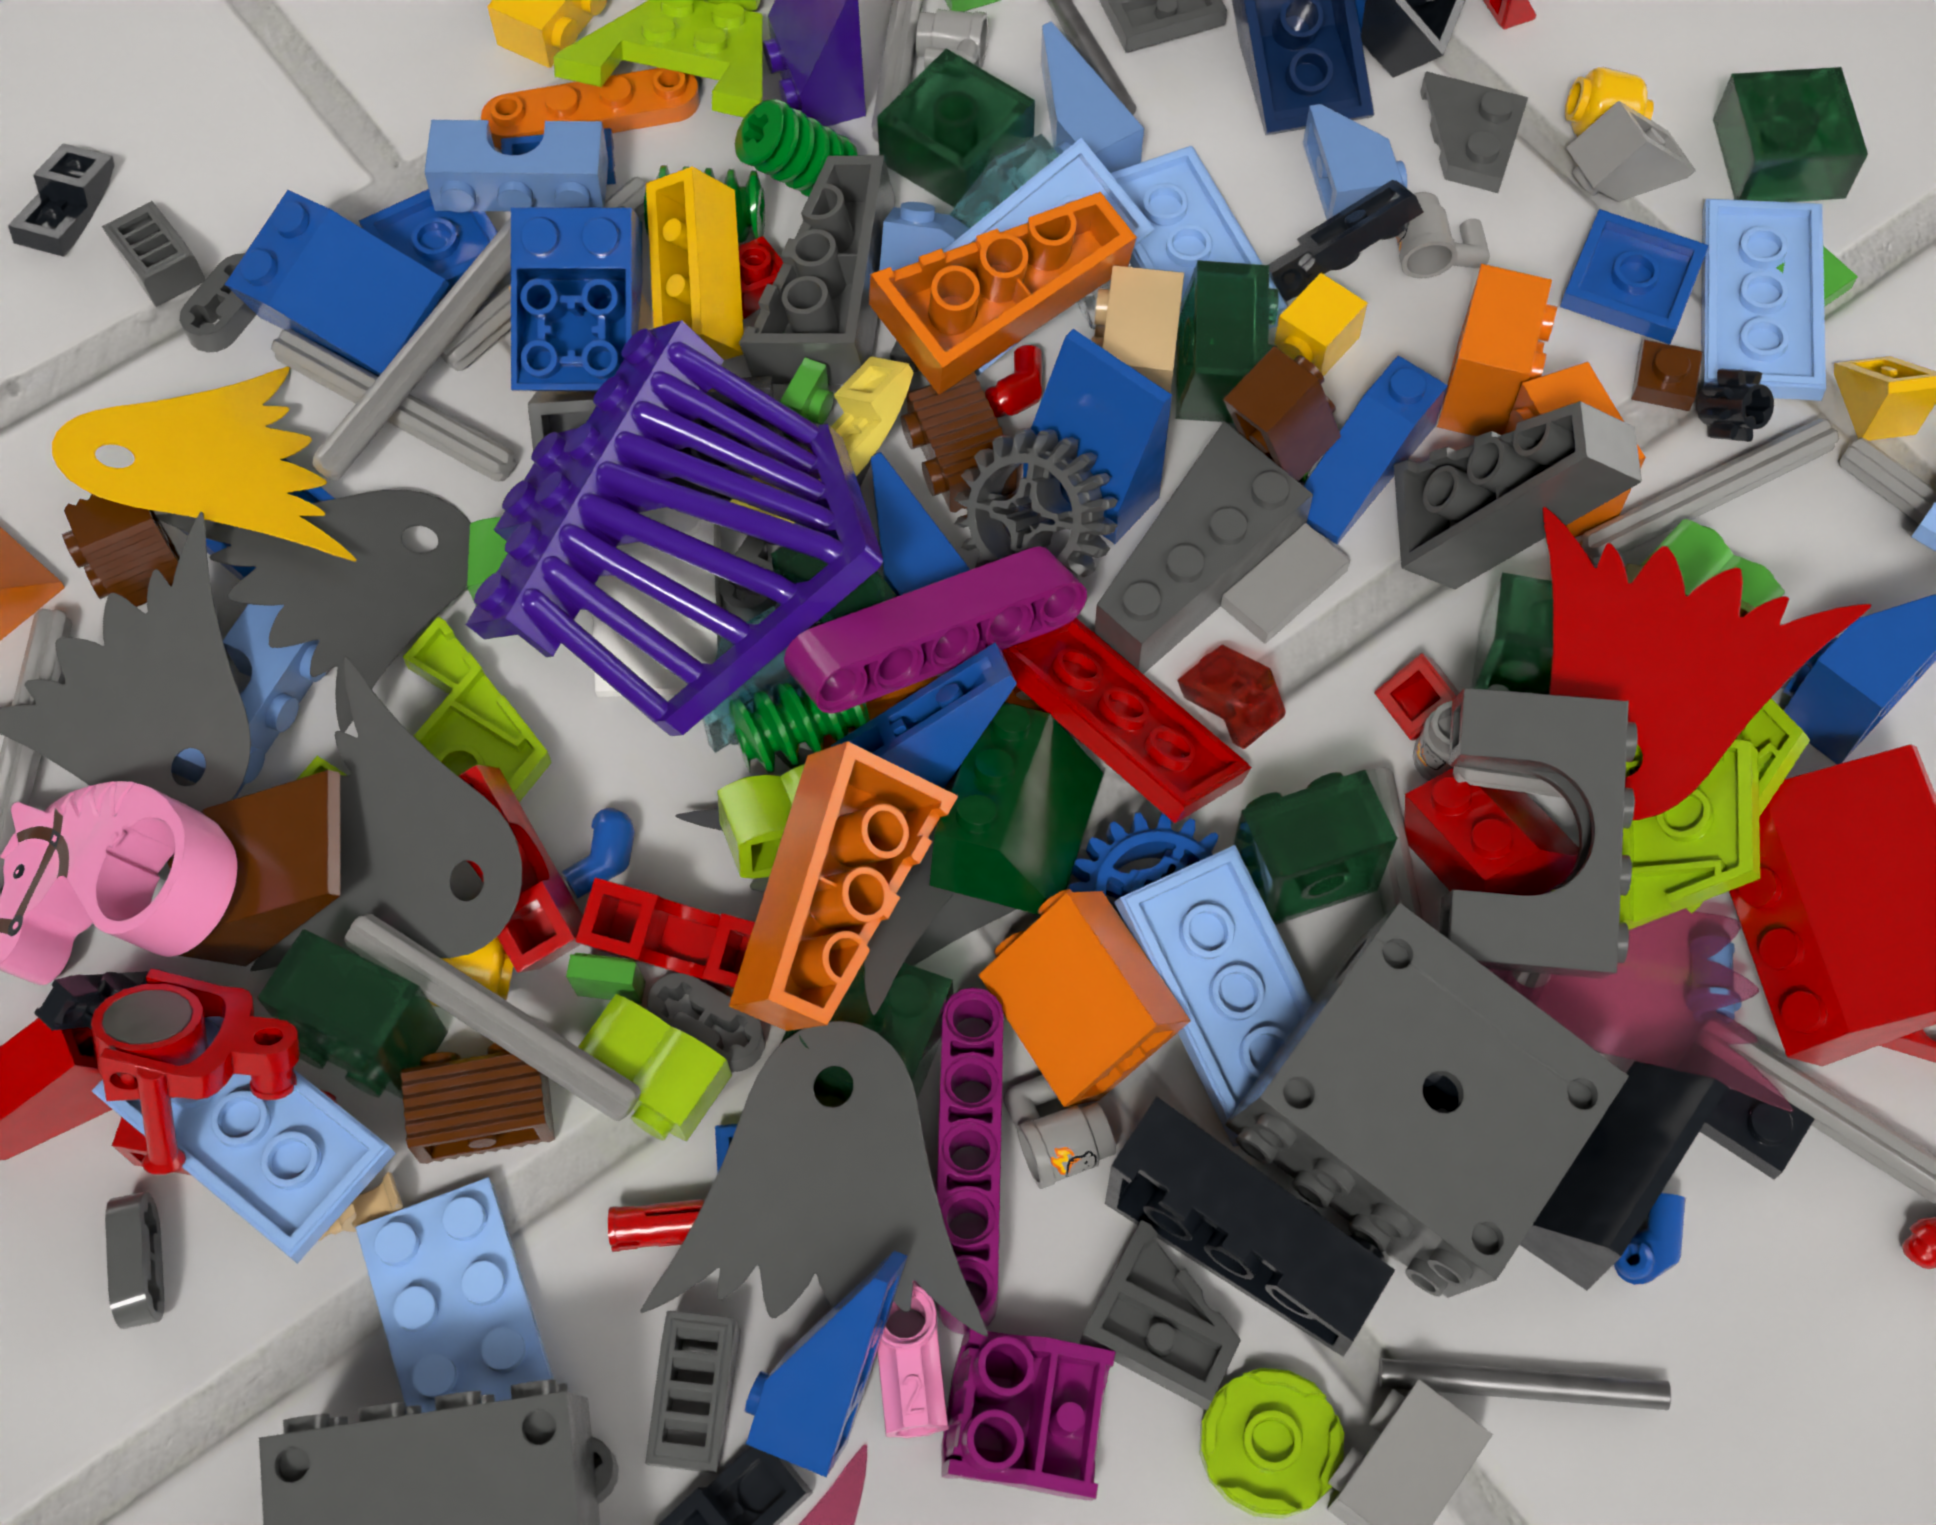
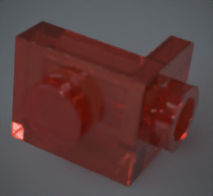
M1223 644L1213 652L1205 655L1198 664L1177 680L1184 699L1224 719L1232 743L1242 749H1246L1278 723L1286 714L1271 668Z

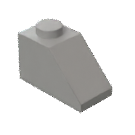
M1621 101L1613 105L1566 147L1578 165L1572 171L1582 187L1591 195L1601 192L1618 202L1686 179L1696 171L1668 130Z

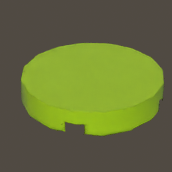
M1258 1368L1243 1373L1242 1376L1234 1378L1228 1384H1225L1215 1394L1200 1424L1199 1454L1209 1482L1229 1504L1254 1517L1283 1519L1309 1510L1332 1488L1328 1482L1344 1460V1431L1338 1415H1335L1332 1406L1326 1400L1327 1397L1315 1383L1289 1370Z

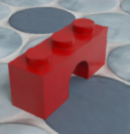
M475 765L458 775V777L477 790L498 809L512 829L522 860V885L519 900L511 919L497 938L517 973L539 970L581 945L575 942L583 915L500 768ZM466 860L481 881L484 882L483 873L479 865L473 861Z
M595 877L575 942L596 950L734 989L755 922L724 913L720 915L665 899L653 893Z

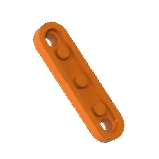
M653 68L612 75L602 87L571 82L498 95L485 104L481 112V120H488L494 147L501 149V138L543 135L545 121H602L603 129L611 128L612 133L684 121L697 111L700 97L697 80L694 75L663 68Z

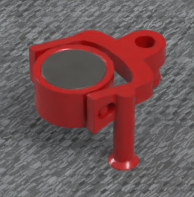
M151 968L146 976L147 984L123 989L105 999L94 1011L91 1028L97 1066L103 1080L106 1101L140 1100L148 1152L142 1160L143 1169L151 1174L166 1175L180 1169L186 1161L184 1151L177 1148L171 1098L197 1100L209 1098L218 1093L228 1083L233 1074L250 1075V1090L259 1099L277 1100L285 1098L294 1091V1085H297L294 1066L299 1061L300 1050L298 1032L295 1026L281 1019L256 1017L254 1014L253 997L248 990L220 986ZM220 1016L224 1018L218 1034L208 1047L204 1017Z

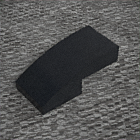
M63 143L33 174L38 194L8 225L13 243L64 257L85 230L104 195L115 166L113 156Z
M750 1446L707 1487H698L659 1525H779L813 1492L788 1461Z

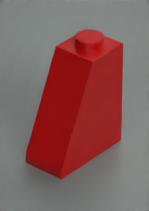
M37 1018L0 1046V1160H8L113 1110L92 1092L102 1080L97 1066L91 1029L86 1027L52 1031L42 1020Z

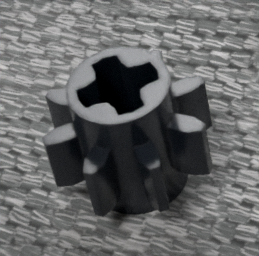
M1718 369V381L1710 382L1702 387L1697 400V412L1700 420L1704 424L1711 426L1709 430L1710 438L1750 442L1753 440V429H1760L1768 424L1774 410V398L1771 390L1767 386L1760 384L1761 372Z

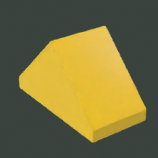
M1892 356L1834 363V376L1858 439L1865 438L1868 441L1916 435L1936 404V371Z

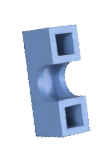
M431 120L424 173L434 210L511 212V208H605L609 160L602 121H545L543 139L535 149L521 155H505L497 152L494 148L488 120Z
M248 604L223 639L224 647L239 672L251 677L247 687L240 693L250 729V759L244 781L233 800L237 798L245 784L251 783L259 775L264 764L265 754L279 733L286 731L293 724L298 713L299 703L313 682H318L327 673H322L316 677L310 675L311 659L314 650L320 642L319 640L283 648H271L269 646L271 627L284 605L264 606ZM185 749L174 758L171 772L196 783L205 772V758L197 749Z

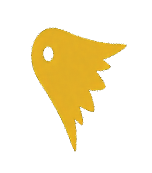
M289 367L277 369L246 381L213 390L175 398L94 410L66 422L56 432L52 441V456L60 471L74 484L100 498L132 507L197 518L199 513L203 512L204 520L286 539L354 562L357 560L340 543L312 523L300 517L324 516V511L308 501L288 494L289 492L313 489L327 484V481L319 475L293 463L280 460L306 448L312 441L311 437L266 427L283 418L289 411V408L285 406H263L283 384L288 375ZM104 445H118L131 451L135 460L128 467L113 468L102 464L96 458L95 452Z

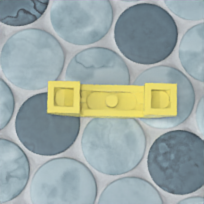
M870 356L834 394L844 413L831 427L844 439L856 476L879 449L902 408L914 374L909 363ZM755 477L752 478V479H754V480H756V481H759V482H761V483H764V484H767V485L772 486V487H774V488H777V487H775V486H773V485H770V484H768V483H766V482H764V481H762V480H759V479H757V478H755ZM732 499L730 501L732 503L792 522L790 520L779 517L777 515L766 512L764 510L753 507L738 500Z

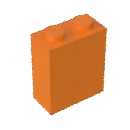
M1067 889L1056 893L1040 906L1038 913L1041 917L1027 930L1019 931L1002 941L994 951L997 958L978 974L988 991L1001 1004L1003 1014L1063 1107L1102 1099L1191 1021L1102 891L1073 892Z

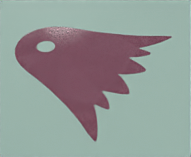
M1558 887L1550 889L1543 894L1550 893L1551 890L1557 889ZM1684 908L1629 930V947L1625 962L1623 964L1617 963V973L1601 979L1551 975L1550 980L1545 985L1530 988L1520 984L1514 978L1512 971L1488 969L1598 1053L1716 1078L1727 1085L1728 1088L1744 1093L1769 1105L1793 1112V1108L1778 1089L1750 1062L1729 1047L1731 1044L1757 1043V1037L1740 1023L1716 1012L1719 1008L1745 1001L1759 993L1758 987L1746 977L1726 966L1707 960V958L1721 951L1737 936L1742 927L1739 920L1696 911L1691 914ZM1710 987L1728 989V995L1711 993Z

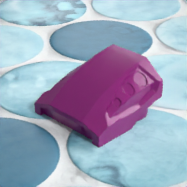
M971 1328L964 1333L952 1374L947 1405L949 1429L943 1431L941 1443L942 1478H960L995 1483L1065 1498L1095 1500L1098 1490V1484L1094 1483L1095 1462L1104 1393L1109 1369L1114 1366L1115 1351L1049 1337L1015 1335L987 1331L988 1336H984Z

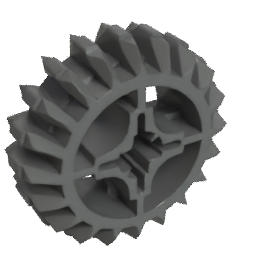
M1030 428L1016 431L1014 439L1009 435L995 438L992 442L993 450L990 448L979 450L974 455L978 468L966 469L960 475L971 490L959 492L954 498L959 504L967 507V515L958 517L954 524L962 528L969 527L971 538L966 539L961 548L967 551L978 548L981 553L975 568L1029 548L1049 546L1053 532L1068 529L1071 530L1069 540L1056 558L1077 579V575L1081 577L1091 575L1097 568L1092 557L1100 558L1106 556L1110 550V547L1099 535L1111 534L1115 532L1118 526L1112 520L1104 517V511L1114 508L1118 500L1111 496L1102 498L1100 487L1107 485L1111 476L1107 475V473L1093 476L1090 471L1095 465L1098 455L1089 452L1077 457L1079 440L1069 437L1058 442L1057 431L1046 429L1040 431L1036 436L1034 430ZM1022 463H1028L1027 477L1020 479L1017 493L1006 496L1001 495L1009 475ZM1060 483L1065 488L1071 503H1068L1062 496ZM1031 503L1032 510L1035 512H1032L1031 508L1024 507L1022 505ZM1037 513H1041V517L1049 519L1040 522V517ZM1003 523H1004V524L1006 525V527L1008 528V530H1009V532H1010V535H1011V539L1009 538L1008 534L1006 533V531H1005V529H1004V526H1003Z

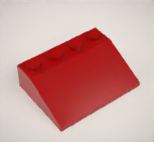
M1913 744L1784 779L1759 817L1760 879L1729 892L1786 1056L1823 1067L1936 1024V794L1918 748Z

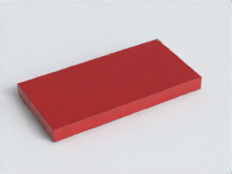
M1077 618L1061 628L1001 650L1017 683L1016 686L1047 713H1050L1056 721L1174 823L1179 822L1242 784L1252 768L1243 758Z

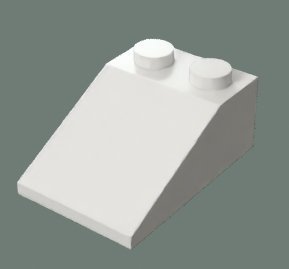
M667 507L639 513L721 549L720 525ZM641 542L616 547L721 607L719 593L721 577ZM600 576L598 578L596 586L701 663L712 664L721 657V636L614 576ZM592 615L593 637L660 695L677 694L688 685ZM595 673V692L597 697L622 696Z

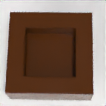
M1644 340L1638 354L1631 400L1690 411L1696 398L1703 351Z

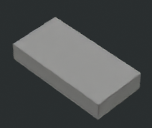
M1305 523L1223 594L1221 607L1266 644L1348 571L1350 559Z

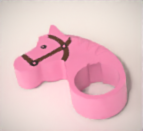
M112 781L70 792L52 803L44 811L20 802L14 803L11 807L16 833L12 835L0 856L5 860L3 866L4 886L0 895V971L38 985H46L52 982L66 966L76 936L89 928L92 923L99 930L163 957L181 955L196 947L213 931L229 905L237 878V857L231 841L220 826L206 815L151 787L134 782ZM174 854L168 878L159 894L151 902L155 887L160 879L158 874Z

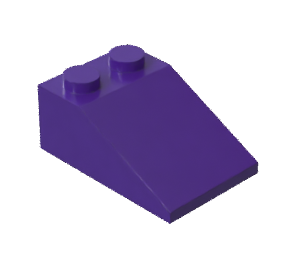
M775 0L768 14L770 39L763 41V50L771 74L780 72L782 80H779L782 101L789 104L791 108L805 113L807 117L816 119L826 127L866 116L858 0Z

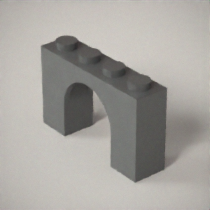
M1464 688L1452 701L1449 766L1519 772L1540 778L1554 787L1565 798L1574 813L1579 830V850L1574 867L1566 880L1550 893L1521 896L1452 890L1441 898L1439 932L1487 969L1601 979L1617 973V963L1623 964L1625 962L1629 947V930L1627 923L1619 922L1620 895L1626 896L1629 892L1632 863L1629 855H1622L1623 828H1630L1635 807L1633 789L1625 788L1626 762H1632L1634 759L1638 736L1636 723L1628 722L1629 701Z

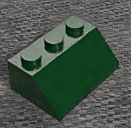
M1004 702L962 762L951 793L957 795L958 798L949 814L940 818L936 828L929 886L1039 915L1038 910L1047 899L1067 889L1103 781L1104 772L1050 713Z

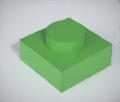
M805 357L779 401L811 422L819 425L824 424L828 418L834 399V394L832 391H829L826 365ZM783 432L784 436L789 437V438H791V439H794V438H792L791 436H789V435H787L786 433Z

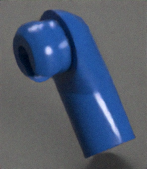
M605 808L596 813L591 824L594 831L590 855L561 871L577 899L591 891L595 877L609 881L628 868L635 831L632 820L626 813L615 808Z
M1668 1193L1660 1194L1648 1213L1647 1228L1633 1237L1621 1258L1614 1264L1617 1274L1625 1282L1634 1285L1647 1284L1680 1261L1685 1197Z

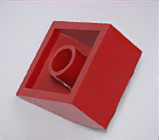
M1453 767L1405 794V832L1408 846L1449 891L1464 890L1521 896L1541 895L1564 882L1574 867L1579 847L1524 792L1469 785L1466 781L1458 783L1453 777Z

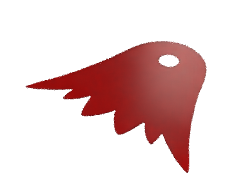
M1543 507L1544 528L1550 555L1553 588V660L1549 695L1629 701L1628 722H1635L1637 725V745L1640 747L1643 755L1640 768L1634 774L1625 777V788H1632L1634 791L1635 807L1633 820H1642L1660 815L1677 806L1693 793L1711 773L1751 719L1784 683L1830 640L1853 624L1872 607L1871 604L1838 607L1780 625L1789 602L1787 596H1782L1763 603L1742 618L1740 617L1743 577L1740 568L1728 569L1713 576L1695 588L1688 596H1685V585L1677 560L1669 547L1662 546L1649 558L1636 578L1631 583H1628L1623 561L1612 544H1606L1598 566L1594 568L1586 552L1569 529L1554 513Z

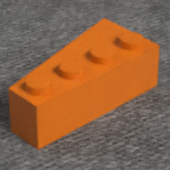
M1098 192L1028 218V223L1002 232H999L997 228L976 236L975 242L947 252H943L941 248L919 256L918 262L894 271H892L891 267L872 273L870 274L869 305L938 395H940L1108 282L1112 276L1113 265L1128 267L1137 237L1104 195Z
M848 741L808 755L729 1007L786 1031L828 1025L870 951L867 946L880 922L889 919L900 899L897 895L899 888L912 866L920 864L932 843L929 839L930 834L940 817L949 814L958 796Z

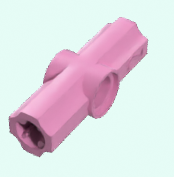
M915 1280L913 1281L911 1309L919 1312L924 1317L925 1324L922 1330L913 1337L898 1338L892 1335L885 1325L877 1350L886 1437L914 1438L930 1436L949 1429L938 1338L937 1311L934 1299ZM894 1302L892 1303L887 1322L892 1314L901 1310Z

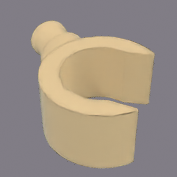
M387 1172L379 1186L366 1193L359 1194L318 1241H321L329 1234L336 1235L342 1231L357 1232L356 1226L403 1209L393 1175Z

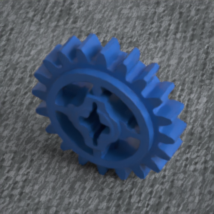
M1140 812L1135 813L1130 827V834L1126 833L1122 826L1113 821L1109 824L1106 832L1108 844L1095 837L1089 840L1086 852L1091 860L1076 859L1072 874L1082 882L1070 884L1068 889L1073 892L1102 891L1105 896L1109 895L1119 899L1126 894L1212 856V851L1219 835L1214 832L1207 835L1202 841H1196L1193 838L1195 832L1194 819L1190 818L1187 820L1181 830L1176 832L1171 829V820L1163 813L1158 820L1156 828L1150 829L1144 816ZM1145 858L1161 859L1152 868L1132 869L1129 874L1118 870L1135 860Z

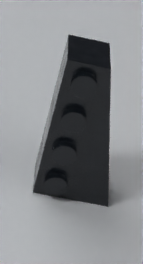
M1157 1096L1111 1165L1105 1205L1136 1225H1139L1141 1220L1149 1223L1158 1233V1239L1342 1357H1344L1395 1272L1394 1268L1384 1262L1385 1257L1383 1253L1373 1244L1358 1236L1345 1234L1322 1217L1312 1206L1297 1199Z

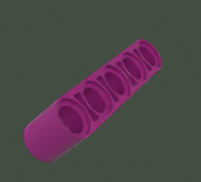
M1040 546L1029 548L810 628L800 633L789 644L784 656L785 668L821 711L831 714L842 712L949 671L995 642L1000 650H1004L1061 628L1080 614L1086 603L1087 590L1047 548Z
M973 987L962 989L953 994L945 1004L942 1015L937 1198L946 1231L964 1280L976 1283L986 1294V1298L978 1306V1310L987 1328L994 1319L998 1306L1004 1016L1002 1006L994 995L984 989ZM978 1018L988 1023L990 1029L980 1037L971 1038L959 1033L956 1027L965 1019ZM969 1081L979 1082L989 1090L987 1097L976 1103L963 1102L953 1092L959 1085ZM973 1146L984 1151L989 1159L978 1169L965 1170L956 1166L951 1158L962 1147ZM972 1213L984 1219L987 1228L983 1234L976 1238L963 1239L953 1234L949 1225L960 1214ZM935 1301L937 1315L945 1327L954 1333L963 1335L970 1329Z

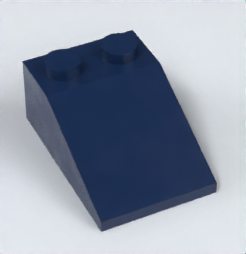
M1232 0L1239 44L1265 136L1305 129L1310 105L1321 104L1353 121L1374 116L1355 0Z

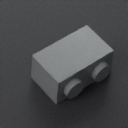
M1421 1380L1414 1384L1405 1397L1393 1388L1369 1422L1370 1426L1380 1432L1365 1455L1352 1447L1328 1482L1339 1493L1327 1510L1347 1525H1433L1493 1434Z

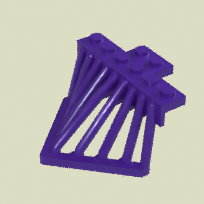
M680 320L651 330L644 328L636 332L622 349L621 355L625 359L616 374L605 381L596 392L593 399L596 407L587 422L575 429L560 433L552 432L537 444L531 455L534 464L525 479L517 483L505 496L502 503V508L505 512L494 528V531L507 541L505 551L508 554L497 572L489 576L478 588L474 597V603L477 606L465 624L484 640L519 635L546 658L553 657L562 643L669 736H682L788 647L800 633L808 630L875 573L883 562V556L844 439L828 423L816 425L721 366L724 360L686 323ZM710 389L716 390L804 444L811 452L705 393ZM700 418L758 451L692 421ZM686 447L692 448L777 488L678 450ZM673 477L681 478L683 480L689 481L696 485L702 486L709 490L728 496L740 502L746 503L753 507L759 508L766 512L785 518L792 522L678 485L676 483L664 479H669ZM667 507L820 559L828 565L809 581L794 583L780 574L639 513ZM635 542L644 543L779 603L780 606L759 624H748L735 614L616 547ZM600 576H614L728 640L733 646L714 663H701L595 584ZM587 610L688 685L667 701L575 621L579 611Z

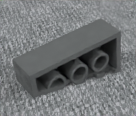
M884 155L827 157L801 212L803 222L795 239H788L781 254L783 264L773 285H766L758 302L761 311L753 327H746L739 342L752 377L772 376L773 384H790L803 359L806 357L826 365L828 385H843L872 356L878 315L869 305L870 274L880 269L883 222L895 205V197Z
M1579 401L1518 422L1515 431L1503 435L1491 431L1474 437V445L1459 450H1454L1447 446L1430 452L1429 460L1420 463L1406 460L1394 464L1401 568L1452 589H1457L1544 539L1546 533L1543 507L1554 513L1566 526L1641 483L1642 478L1635 427Z
M1224 421L1097 603L1094 633L1144 674L1221 607L1223 594L1302 525L1307 524L1313 494Z

